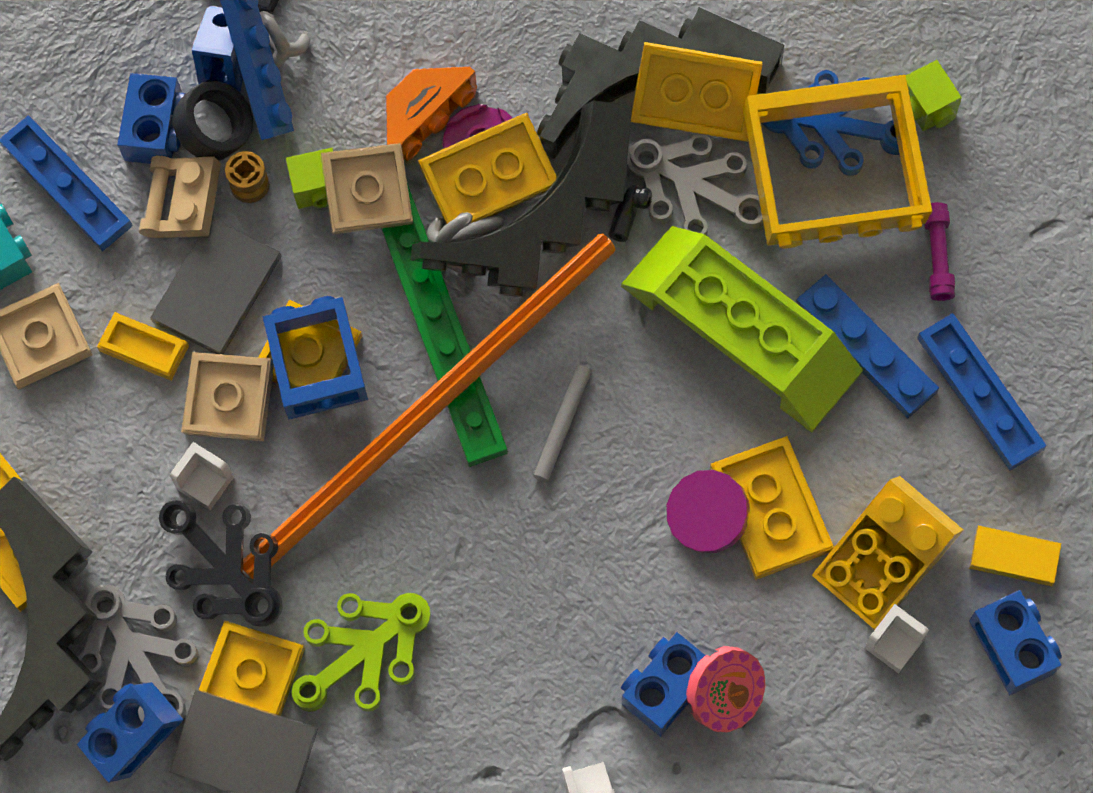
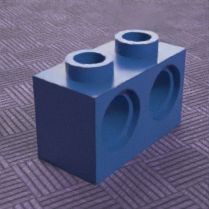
M130 73L117 144L124 161L151 164L153 156L172 158L173 152L179 151L181 143L175 134L173 115L175 107L186 93L182 92L177 77ZM157 98L165 99V101L158 106L150 105V103ZM150 134H160L159 137L152 142L143 141L144 138Z
M1021 590L976 610L969 620L1009 696L1054 675L1061 667L1059 660L1062 658L1056 641L1051 636H1045L1038 623L1041 621V616L1035 603L1030 598L1025 599ZM1001 614L1013 616L1018 622V629L1014 631L1004 629L999 624L998 616ZM1023 651L1033 653L1038 658L1039 667L1030 669L1023 666L1019 660V653Z
M678 632L670 640L663 637L649 653L648 657L652 661L641 673L638 669H635L622 684L621 689L624 691L622 705L661 737L688 706L686 692L690 675L697 663L706 655ZM675 657H682L690 663L691 669L685 674L677 675L669 670L667 664ZM647 689H656L663 695L664 700L658 706L649 707L642 703L640 695Z
M152 682L137 685L130 683L121 688L112 699L114 705L106 713L99 714L87 724L85 730L88 733L77 743V746L108 783L130 778L184 720ZM139 706H141L144 711L143 723L138 715ZM112 735L117 742L116 752L111 744Z

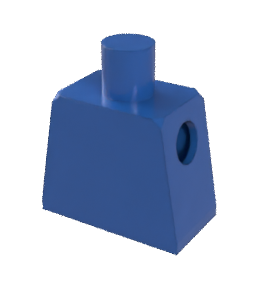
M210 6L206 8L192 47L198 85L202 82L219 81L231 85L240 92L243 77L222 7Z

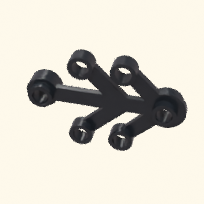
M178 500L167 502L159 513L161 527L166 532L184 535L214 567L190 568L185 565L175 564L166 572L167 584L177 590H186L192 585H231L241 597L219 599L212 594H200L193 601L195 615L202 619H214L218 615L242 614L245 620L254 626L265 627L273 624L279 618L283 606L279 592L271 587V558L278 551L276 538L269 534L259 533L251 539L250 551L255 556L252 583L243 573L244 529L248 527L251 521L250 511L246 507L232 504L223 511L222 520L226 526L225 554L196 523V512L190 504ZM236 510H240L242 519L238 524L234 525L231 519L232 514ZM181 511H184L186 521L183 525L179 526L176 518ZM263 539H267L269 549L266 553L262 554L259 551V543ZM179 570H183L185 580L178 585L175 581V575ZM265 598L268 601V609L261 614L258 610V603L261 599ZM206 599L212 602V609L208 614H205L202 610V604Z

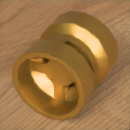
M248 151L238 152L230 157L226 163L225 174L234 197L243 203H254L263 199L268 193L270 183L262 159L257 154Z

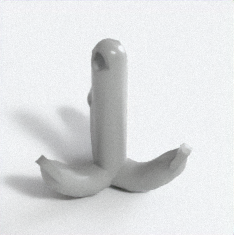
M266 11L260 12L263 25L269 33V45L275 51L273 59L278 68L284 65L288 57L299 56L307 50L310 44L308 31H303L296 42L289 43L283 31L274 20L273 15Z
M466 212L460 213L443 227V217L437 216L429 225L426 234L429 242L466 241L497 230L499 226L503 225V219L500 215L471 223L473 216L471 213ZM447 265L451 270L462 273V267Z

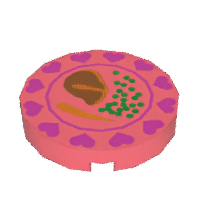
M723 646L715 649L718 652L711 656H704L697 663L690 675L686 692L687 702L691 704L693 711L691 714L694 719L715 732H731L743 727L756 714L763 701L766 687L764 670L757 658L738 647Z

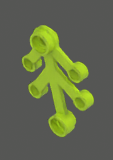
M353 593L342 595L337 602V609L343 619L355 621L359 617L386 620L374 631L327 626L320 619H313L307 622L303 633L306 641L311 646L321 647L325 644L353 647L316 676L305 675L296 680L292 687V697L296 705L307 712L319 710L327 700V689L365 660L362 684L355 692V701L363 711L371 712L376 710L381 703V694L378 689L384 645L397 635V656L390 663L388 672L395 684H409L415 676L412 664L415 635L427 627L431 618V611L427 601L418 594H402L396 597L392 603L363 601L358 595ZM348 601H355L358 604L357 610L350 614L343 611L344 604ZM406 607H414L417 610V614L413 619L407 620L401 616L402 611ZM322 627L324 635L316 640L310 638L309 633L312 628ZM399 665H406L410 669L409 674L404 678H398L394 675V670ZM306 685L316 687V693L311 698L301 696V690ZM365 691H372L376 694V698L371 704H363L360 701L361 695Z

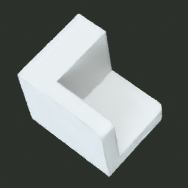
M192 442L170 473V478L178 491L210 511L234 478L225 461Z
M894 604L869 637L865 649L899 674L923 643L929 629Z
M604 762L572 771L571 766L562 769L567 793H615L611 787Z

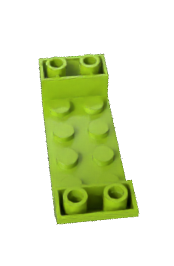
M671 226L621 283L623 289L651 310L659 303L781 397L780 409L811 433L863 372V369L834 331L705 234Z

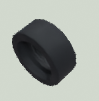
M208 81L192 88L180 99L174 109L173 126L176 137L184 149L195 157L214 156L217 160H224L246 144L252 134L254 119L250 105L242 93L229 84L219 81ZM206 100L217 104L230 118L232 135L225 142L210 139L202 133L196 124L194 107L200 101Z

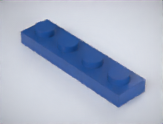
M220 0L261 140L294 131L292 112L284 97L280 83L281 74L274 63L269 46V33L263 25L258 8V0Z
M29 115L0 138L1 146L102 252L133 226L128 217Z
M827 274L796 299V303L835 332L863 369L862 373L907 419L937 394L939 387Z
M953 313L918 334V341L1009 471L1045 450L1047 445Z

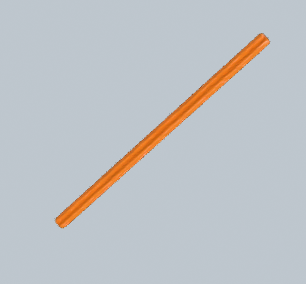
M598 234L270 535L274 536L278 542V551L271 558V567L604 263L616 250L613 242L604 234ZM267 539L259 544V551L262 554L266 553L269 549ZM250 553L243 559V570L253 579L255 556Z

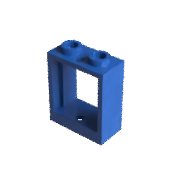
M324 296L313 300L311 305L298 308L283 306L273 310L270 315L262 316L283 406L289 420L368 400L343 297ZM337 319L351 374L291 389L278 334Z

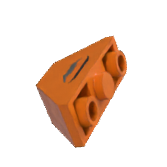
M471 67L413 69L386 95L387 145L401 143L403 160L409 161L415 157L422 147V142L431 133L437 134L448 123L449 116L459 106L465 107L474 98L477 91L475 71Z

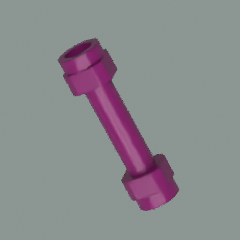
M934 202L931 203L932 213L926 224H924V229L930 232L933 275L928 280L929 292L932 300L947 301L955 297V276L949 273L946 229L950 224V216L947 204Z

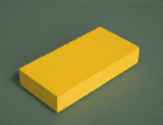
M114 312L97 345L99 352L172 381L189 347L188 342L116 312Z
M978 525L969 569L1052 587L1055 583L1061 543Z

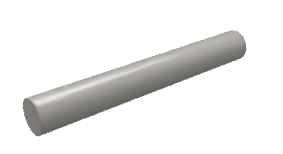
M577 365L533 474V477L537 480L548 482L592 372L585 366Z

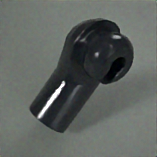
M639 184L627 188L623 202L619 204L614 214L608 233L612 239L619 242H626L628 240L638 208L644 210L651 205L652 192L649 188H641Z

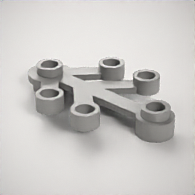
M696 134L690 140L666 146H660L657 142L650 139L640 140L629 148L627 166L635 176L644 179L646 188H649L652 192L649 217L654 223L665 224L671 220L673 215V205L669 199L664 197L660 180L661 176L675 185L685 219L684 229L689 230L688 228L691 225L696 224L703 229L700 233L707 236L708 224L700 215L695 195L733 214L736 223L743 229L755 230L763 225L759 196L748 194L739 199L705 181L723 175L730 179L741 178L745 174L747 167L745 156L739 152H731L725 158L685 168H680L671 163V161L688 156L696 161H704L710 157L712 152L711 139L705 134ZM697 143H703L707 146V149L699 152L693 146ZM648 156L653 159V162L649 165H644L639 162V159ZM737 161L742 167L738 170H732L728 167V163ZM658 206H664L668 212L664 215H658L654 212V209ZM747 211H752L757 215V218L747 220L743 217V214Z
M100 585L92 589L86 596L84 604L97 618L91 623L92 630L88 634L84 651L80 653L78 659L84 664L87 658L96 657L98 660L97 665L90 671L95 676H98L102 673L105 666L104 659L100 653L108 628L117 640L105 686L98 692L99 704L106 711L114 705L105 704V696L109 692H118L123 688L130 662L141 682H152L169 703L176 705V711L184 718L186 713L184 700L177 692L166 689L145 653L173 658L178 665L186 667L192 665L197 660L198 650L189 639L173 641L131 632L123 619L151 622L157 631L168 632L177 623V616L173 609L165 604L154 607L126 601L120 589L113 585ZM106 600L112 601L113 608L107 613L99 611L102 602ZM160 613H170V619L166 624L160 625L156 623V618ZM183 646H189L192 649L190 656L186 659L177 657L178 650Z

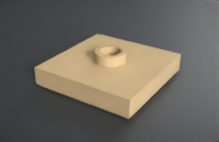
M401 143L321 153L332 235L413 223Z
M59 283L0 309V352L18 390L93 355Z
M192 352L181 432L185 435L264 441L274 370L273 360L270 358Z

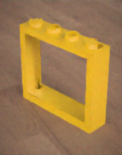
M906 75L747 96L743 113L767 246L779 244V248H794L802 245L803 241L819 239L820 243H831L841 240L843 235L858 233L859 237L866 238L879 235L884 229L898 228L900 232H909L921 228L922 224H926L932 213V207ZM890 105L910 207L779 225L761 123Z

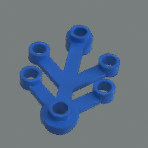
M820 71L815 76L814 83L806 88L820 86L819 82L821 80H829L832 84H838V77L832 71ZM862 77L859 78L857 81L868 80L871 78ZM844 111L762 123L771 132L784 133L800 154L801 164L810 169L821 165L824 157V148L818 142L809 141L799 126L815 129L838 160L840 171L848 176L857 175L861 171L864 157L859 150L849 148L839 133L879 140L884 151L892 155H900L897 138L893 137L890 131L895 130L893 120L886 124L842 117L850 112ZM813 150L818 153L819 157L809 159L805 156V153ZM846 158H854L857 160L858 165L850 167L845 164L844 160Z

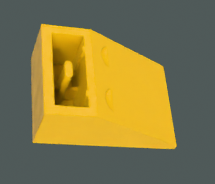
M898 476L886 483L813 572L812 576L875 630L893 605L896 604L898 606L940 560L964 529L901 476Z

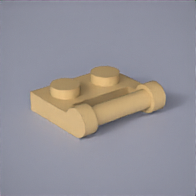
M153 156L150 165V171L153 173L146 216L140 221L139 233L150 238L209 236L221 162L214 156L191 158ZM168 176H176L168 220H161Z

